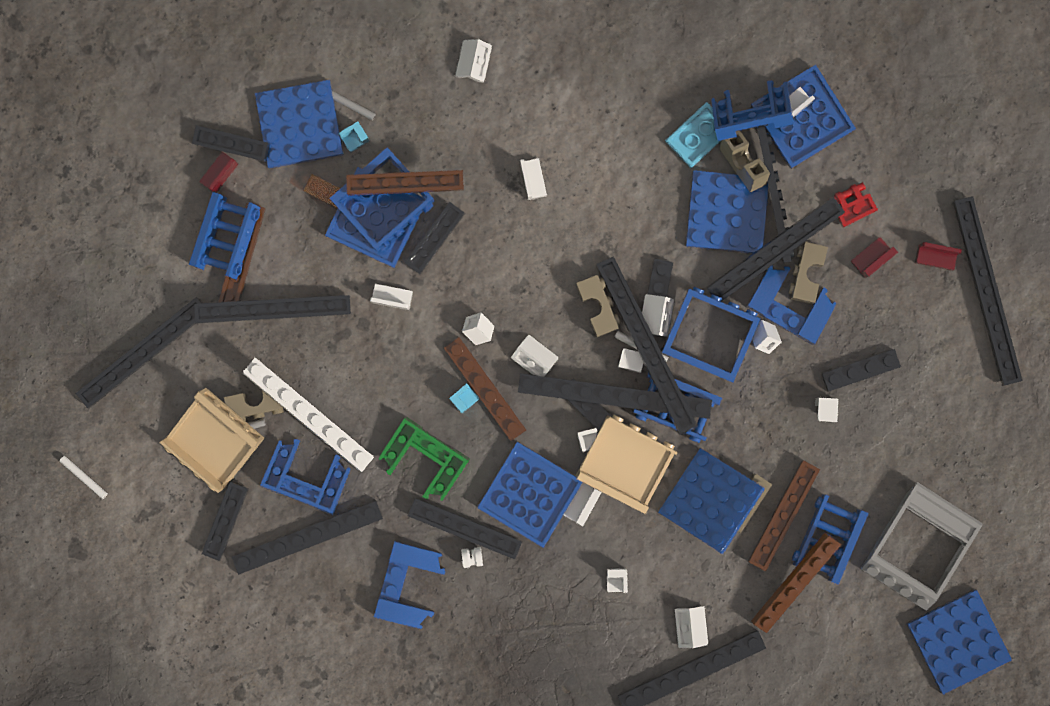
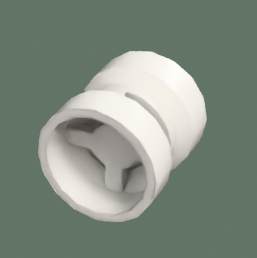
M475 547L473 550L461 549L464 568H470L471 565L483 566L481 547Z

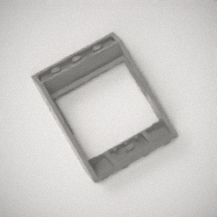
M916 482L906 493L863 563L861 570L927 611L939 598L983 523ZM906 508L961 543L934 590H931L878 556L879 551Z

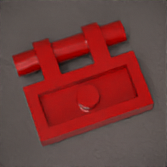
M863 182L858 185L853 184L849 186V189L834 194L835 199L845 211L844 214L838 217L843 228L878 211L870 193L862 196L860 191L866 189ZM853 195L856 200L847 204L845 199Z

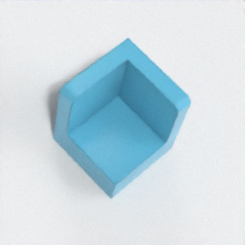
M358 121L339 133L350 152L370 141Z
M466 384L449 399L461 413H464L479 400V397Z

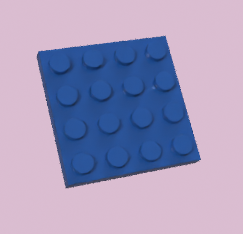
M816 65L787 82L789 96L801 87L809 97L814 96L815 99L812 103L793 118V125L775 128L774 123H770L768 126H765V130L767 133H770L772 141L790 169L856 129ZM769 93L753 102L750 106L756 108L770 105Z
M330 80L255 93L263 141L270 143L267 154L269 169L344 155Z
M357 167L354 175L359 173L362 169ZM415 193L350 195L342 204L370 236L378 242L425 199ZM337 209L325 236L395 269L416 222L413 225L408 224L404 228L405 232L400 237L391 239L389 241L391 244L384 251L379 250L377 252L345 215Z
M693 170L686 247L754 253L763 247L768 181L765 186L749 192L738 175Z
M517 442L479 504L478 509L544 548L583 482Z
M700 448L658 513L723 554L765 488Z
M973 590L906 623L941 694H945L1012 660L977 590Z

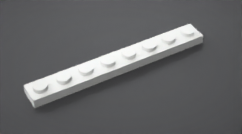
M255 358L243 371L242 374L360 472L374 458L258 359Z

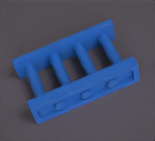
M212 192L189 265L204 270L206 265L227 270L225 276L237 280L238 275L242 271V262L255 223L260 216L261 207L250 202L247 208L229 204L226 202V197ZM226 210L243 215L242 226L221 221L223 211ZM220 228L239 234L236 244L216 240L217 229ZM211 247L233 252L230 262L227 263L210 258Z
M648 372L647 378L650 379L649 382L651 383L648 391L656 392V387ZM675 379L680 391L686 393L685 396L711 399V407L720 405L721 397ZM633 409L632 413L636 414L635 418L646 422L649 419L677 430L674 424L665 421L668 413L660 412L657 418L647 414L648 410ZM699 418L697 422L698 427L694 429V432L688 431L684 434L689 435V439L700 443V440L706 441L707 437L702 436L701 433L707 419Z
M822 494L815 502L814 507H816V510L799 550H795L792 561H794L793 565L797 566L805 557L808 545L814 546L818 540L812 538L816 527L841 537L844 543L842 548L839 547L833 554L837 559L834 566L831 565L830 567L825 564L820 569V571L827 573V576H829L828 581L839 585L868 513L862 510L851 513L828 503L829 496ZM825 509L850 520V523H852L850 529L844 531L819 520L823 510Z

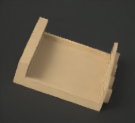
M205 388L194 397L195 401L167 438L163 439L160 444L164 446L167 452L176 456L182 465L191 469L196 477L205 481L211 490L219 493L227 487L263 441L264 437L211 391Z
M614 414L612 417L607 415L575 477L646 514L651 497L671 459L678 452L674 450L675 446L667 441L661 443L657 441V436L649 432L646 435L639 432L641 428L632 423L628 426L622 423L624 419Z

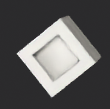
M477 313L466 317L462 332L475 345L491 341L494 325L482 313Z
M761 320L752 341L756 349L770 354L782 341L776 326Z
M624 348L618 368L641 373L643 360L639 352Z
M816 398L815 406H818L817 420L837 422L838 399Z
M596 428L577 433L582 452L590 449L597 436Z
M626 568L607 569L608 592L628 593Z

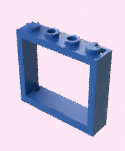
M387 147L356 175L374 174L389 160L401 173L409 171ZM347 183L330 197V200L377 252L379 250L384 251L391 244L389 242L391 239L400 237L405 232L404 228L408 224L413 225L418 221V216L423 211L426 213L434 206L432 204L434 199L428 192H419L425 201L380 241L376 242L342 204L348 197Z
M693 287V290L688 288L661 352L730 382H734L760 322V318L756 317L758 313L749 309L746 312L739 310L740 306L729 301L727 305L722 303V298L711 294V297L703 295L704 291L699 288ZM692 296L752 321L731 372L671 348Z

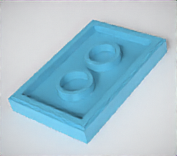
M708 102L665 140L690 168L696 165L720 142L715 132L713 110Z

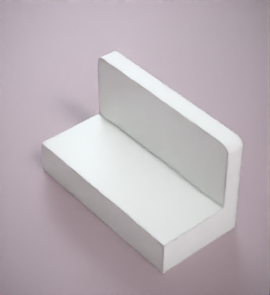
M479 39L464 40L456 77H468L477 82H484L492 45Z
M801 87L789 96L793 118L815 99L813 95L809 97Z
M539 158L528 161L520 160L528 200L546 197L547 193Z
M375 284L370 302L409 310L413 291Z
M645 295L642 314L652 334L668 337L674 299Z
M530 335L525 338L511 357L531 374L543 377L558 360V356Z
M583 482L565 511L564 516L583 526L601 492Z
M704 606L675 609L678 647L696 648L708 645Z

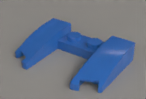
M767 81L770 105L733 113L730 90L724 91L726 98L718 103L712 98L714 127L718 141L737 137L736 131L770 123H774L775 128L793 125L794 120L787 82L783 83V88L773 87V81Z
M770 266L746 308L758 313L760 316L809 344L814 345L835 308L836 302L831 303L825 294L828 290L823 287L807 317L804 318L774 300L790 267H784V270H773V267Z
M294 439V444L282 445V441H279L260 486L333 515L351 469L348 467L345 470L338 462L341 459L340 456L336 454L322 488L287 475L300 440Z
M395 541L374 617L421 629L423 626L420 623L427 616L432 617L434 612L399 602L408 566L445 575V568L440 569L438 560L442 553Z

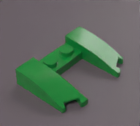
M405 417L381 453L379 460L383 458L386 460L390 467L386 472L388 475H391L409 447H414L442 466L422 497L428 499L429 494L441 495L440 500L443 501L470 458L455 448L452 449L422 429V426Z

